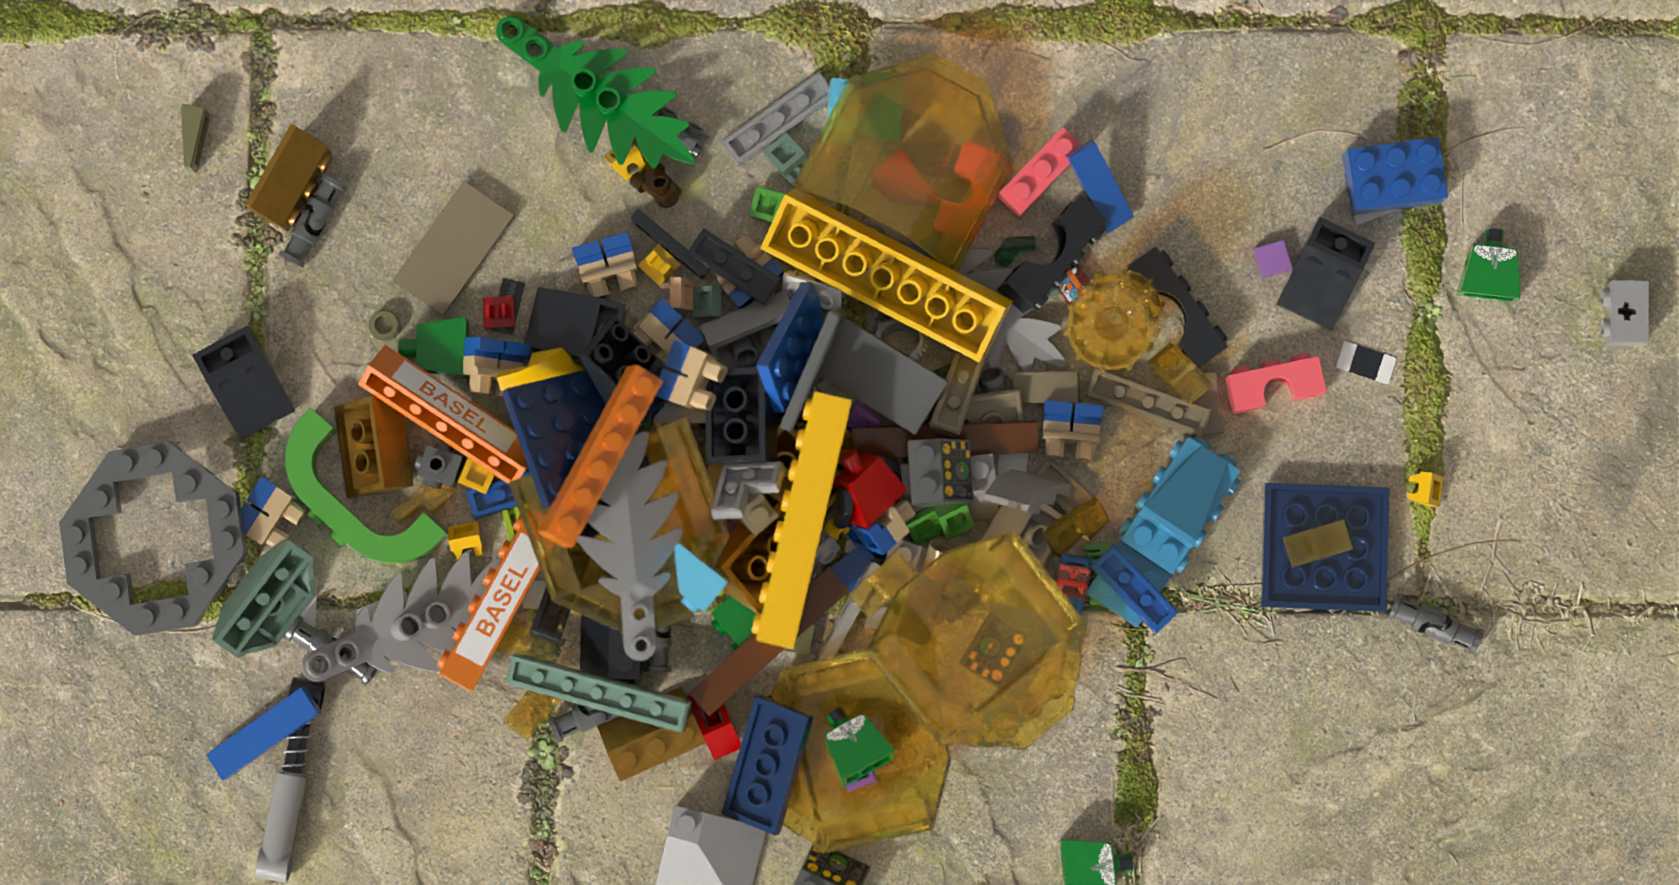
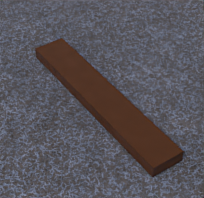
M1037 420L964 423L959 440H970L971 455L1038 453ZM922 424L916 435L900 425L851 427L852 448L857 451L858 455L868 454L874 456L880 454L887 458L908 457V441L957 438L929 430L930 424Z
M829 567L809 584L797 638L850 591ZM753 634L696 685L689 694L710 717L785 648L758 642L756 639L757 634Z

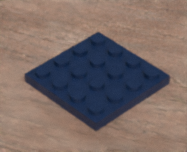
M587 369L509 387L502 391L543 509L552 506L606 406ZM646 452L638 469L650 465Z
M1264 483L1261 607L1386 612L1390 488Z

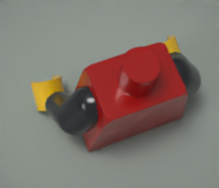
M854 448L847 449L841 453L839 460L845 469L833 481L836 490V514L826 524V533L837 540L841 532L846 534L850 531L848 524L869 528L907 491L904 484L900 481L901 477L898 476L899 465L896 461L880 454L874 456L868 454L858 455Z

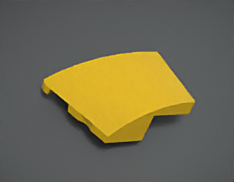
M561 347L532 353L528 366L499 371L496 378L501 391H504L509 387L584 369L580 365L575 364L572 357Z

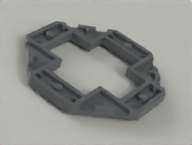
M170 441L109 451L59 522L67 584L134 636L198 626L205 616L204 613L213 600L217 599L229 582L228 578L248 555L239 492L230 485L225 484L197 460L192 459L181 448ZM172 473L177 503L206 499L214 559L185 564L189 595L134 604L130 574L101 578L93 518L122 513L119 482Z

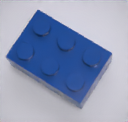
M1439 137L1347 149L1342 155L1351 216L1441 204L1448 198Z

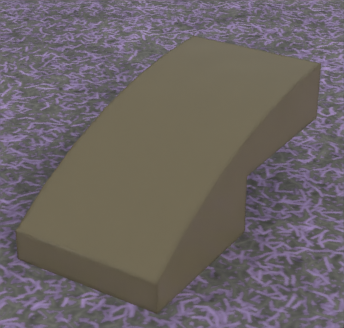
M1079 372L1013 373V388H1020L1022 405L1044 404L1045 400L1072 402L1073 404L1080 403Z

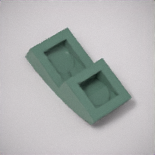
M784 133L763 151L767 159L793 189L813 197L829 183L824 174L810 161L806 153L787 133Z

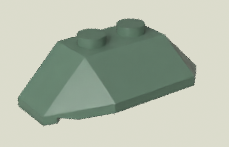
M289 539L261 555L223 604L212 640L237 658L245 656V654L277 646L294 620L303 612L314 597V558Z

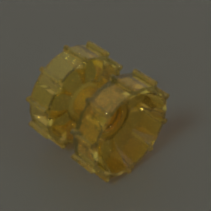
M1125 265L1124 269L1114 268L1105 271L1099 268L1095 276L1090 279L1085 287L1079 286L1076 291V295L1079 298L1077 300L1072 299L1067 307L1070 310V315L1063 335L1068 336L1071 346L1077 353L1075 359H1083L1088 364L1100 368V373H1104L1105 370H1116L1125 367L1130 371L1134 362L1145 351L1151 352L1154 346L1151 339L1152 337L1157 338L1161 331L1158 324L1166 303L1160 301L1158 293L1152 285L1154 279H1146L1141 274L1129 270V265ZM1107 314H1118L1122 319V323H1111L1107 318Z

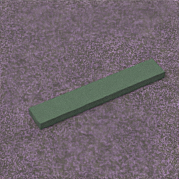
M516 652L512 654L505 683L680 733L685 732L692 701Z

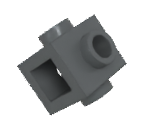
M436 443L435 447L426 445L425 452L420 451L417 456L415 469H418L417 475L424 479L423 484L441 490L443 484L456 488L458 484L456 481L464 465L465 458L453 454V447L441 443ZM438 462H442V467L439 470H435V465Z

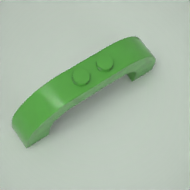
M310 407L292 429L285 452V466L289 482L300 500L311 509L307 515L319 526L325 522L333 530L329 535L342 547L348 544L363 556L381 563H410L422 559L435 551L448 538V533L426 513L423 512L402 533L392 536L379 535L370 530L323 486L317 474L316 462L320 450L337 430Z

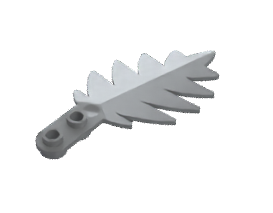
M869 216L861 221V223L869 227L877 226L878 232L905 246L916 242L878 216ZM946 238L936 239L941 249L948 244ZM962 248L944 251L943 253L947 260L940 263L997 293L999 291L996 289L1014 269L997 268L968 273L993 254V250L988 248ZM1012 304L986 358L990 368L998 366L1005 340L1013 357L1024 372H1030L1035 357L1055 366L1066 367L1067 362L1048 340V338L1060 330V326L1041 319L1022 317L1025 314Z
M646 431L635 434L632 437L600 497L601 500L611 507L596 504L587 521L612 542L580 535L577 539V542L597 564L617 578L600 577L599 582L612 593L621 596L624 650L630 658L638 661L648 659L655 651L653 594L658 592L667 583L670 573L655 574L670 557L683 532L681 528H676L652 538L670 515L679 498V493L675 491L646 503L658 487L668 465V461L663 459L638 469L648 443L649 433ZM637 608H642L644 611L640 619H635L634 611ZM643 639L645 641V648L638 651L635 644L638 640Z
M464 552L448 572L439 593L437 591L435 558H430L415 580L405 607L402 574H395L383 592L371 622L368 608L363 607L357 616L353 634L315 649L304 656L301 663L303 674L309 680L319 682L365 662L380 671L392 673L394 668L386 658L420 670L441 671L442 668L437 666V661L421 644L443 653L445 649L450 652L452 651L457 642L452 639L455 633L454 629H457L460 622L467 624L472 613L467 611L476 594L482 597L487 588L486 585L482 584L491 567L494 569L498 568L502 558L496 557L471 584L469 553ZM520 604V606H519V608H518L517 611H520V610L523 609V605H522V604ZM341 649H346L349 652L347 660L341 658ZM313 661H318L321 664L319 672L312 669Z

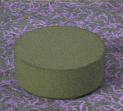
M379 310L369 320L371 334L380 341H391L400 332V320L392 311Z

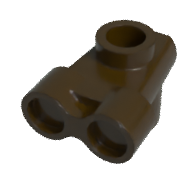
M646 162L641 171L632 175L629 181L630 185L638 192H646L654 197L656 203L662 208L674 206L682 193L681 188L665 173L666 168L662 163L659 162L657 168L653 169Z

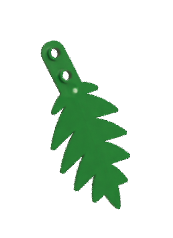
M506 16L498 22L496 26L498 40L539 71L538 90L541 97L546 95L552 83L554 110L562 133L567 132L579 103L581 129L589 153L594 152L607 121L610 144L619 165L624 164L634 138H636L644 158L653 169L657 168L663 154L683 163L694 164L693 156L677 138L680 133L688 128L689 123L672 117L652 116L676 97V93L670 91H644L629 94L654 75L656 72L655 68H630L603 74L627 55L626 49H603L575 55L584 46V41H574L557 47L516 16ZM514 27L517 29V34L509 37L505 33L506 29ZM537 45L542 50L539 55H532L530 48Z

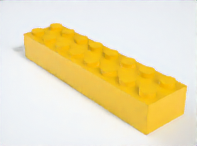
M793 189L784 195L760 248L977 362H980L988 355L1013 303L1012 300L797 189Z
M814 392L813 399L807 398L803 420L808 422L806 430L799 429L796 442V450L800 451L799 460L792 459L788 478L789 481H793L791 491L785 490L781 505V511L786 512L784 522H777L774 541L779 542L777 553L770 552L766 569L767 572L772 573L770 583L763 582L759 601L764 603L762 614L756 613L752 633L757 634L756 639L758 642L792 650L795 648L852 400Z

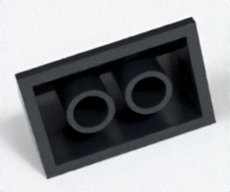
M757 367L728 368L726 376L721 383L709 379L705 391L715 394L716 400L712 410H705L706 463L743 464L778 462L777 412L772 410Z
M603 585L582 586L580 670L613 680L642 681V660L638 661L630 658L624 650L621 596L612 593ZM635 609V619L642 618L644 614L643 609ZM643 639L638 640L635 644L638 651L643 650Z

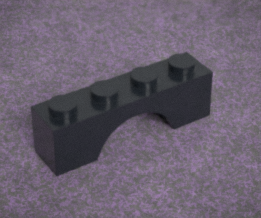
M1079 195L1065 207L1052 223L1058 239V249L1053 261L1042 265L1023 261L1011 271L996 290L1004 297L1012 300V304L1023 314L1033 308L1036 311L1039 310L1049 297L1046 295V292L1051 286L1056 289L1067 277V274L1064 273L1070 264L1074 267L1084 257L1086 253L1082 249L1089 242L1093 245L1103 234L1104 231L1101 227L1107 219L1086 199Z
M1155 246L1125 267L1123 272L1141 297L1146 295L1164 296L1179 307L1184 318V332L1177 348L1195 372L1222 353L1228 347L1225 343L1228 339L1218 325L1213 327L1207 318L1210 314L1205 305L1200 300L1195 302L1189 291L1192 289L1187 280L1182 275L1177 277L1171 267L1174 264L1169 255L1164 250L1160 252Z

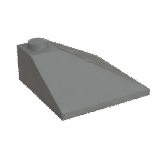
M675 805L656 885H753L766 832L737 820Z

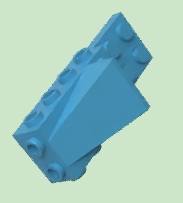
M1197 436L1194 440L1188 437L1184 443L1180 440L1177 441L1169 453V456L1173 458L1167 468L1161 466L1152 479V482L1156 484L1150 494L1144 492L1136 503L1135 507L1139 509L1133 520L1127 517L1118 531L1122 537L1118 541L1116 548L1160 593L1174 572L1181 573L1189 562L1190 558L1186 556L1187 552L1193 546L1197 548L1206 536L1207 532L1203 528L1209 519L1215 522L1223 510L1224 506L1220 502L1227 493L1232 496L1241 482L1237 478L1241 472L1236 468L1237 462L1223 453L1219 457L1209 450L1211 448L1209 443ZM1097 574L1085 594L1137 628L1142 620Z

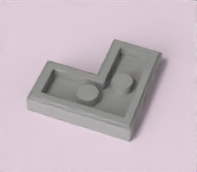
M783 462L723 464L711 508L713 519L744 518L749 494L779 493L785 472Z

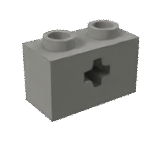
M1611 280L1605 284V288H1602L1600 293L1601 307H1605V319L1601 320L1600 334L1601 337H1605V345L1643 346L1649 343V281ZM1623 308L1624 312H1629L1630 316L1624 319V315L1618 314V310Z

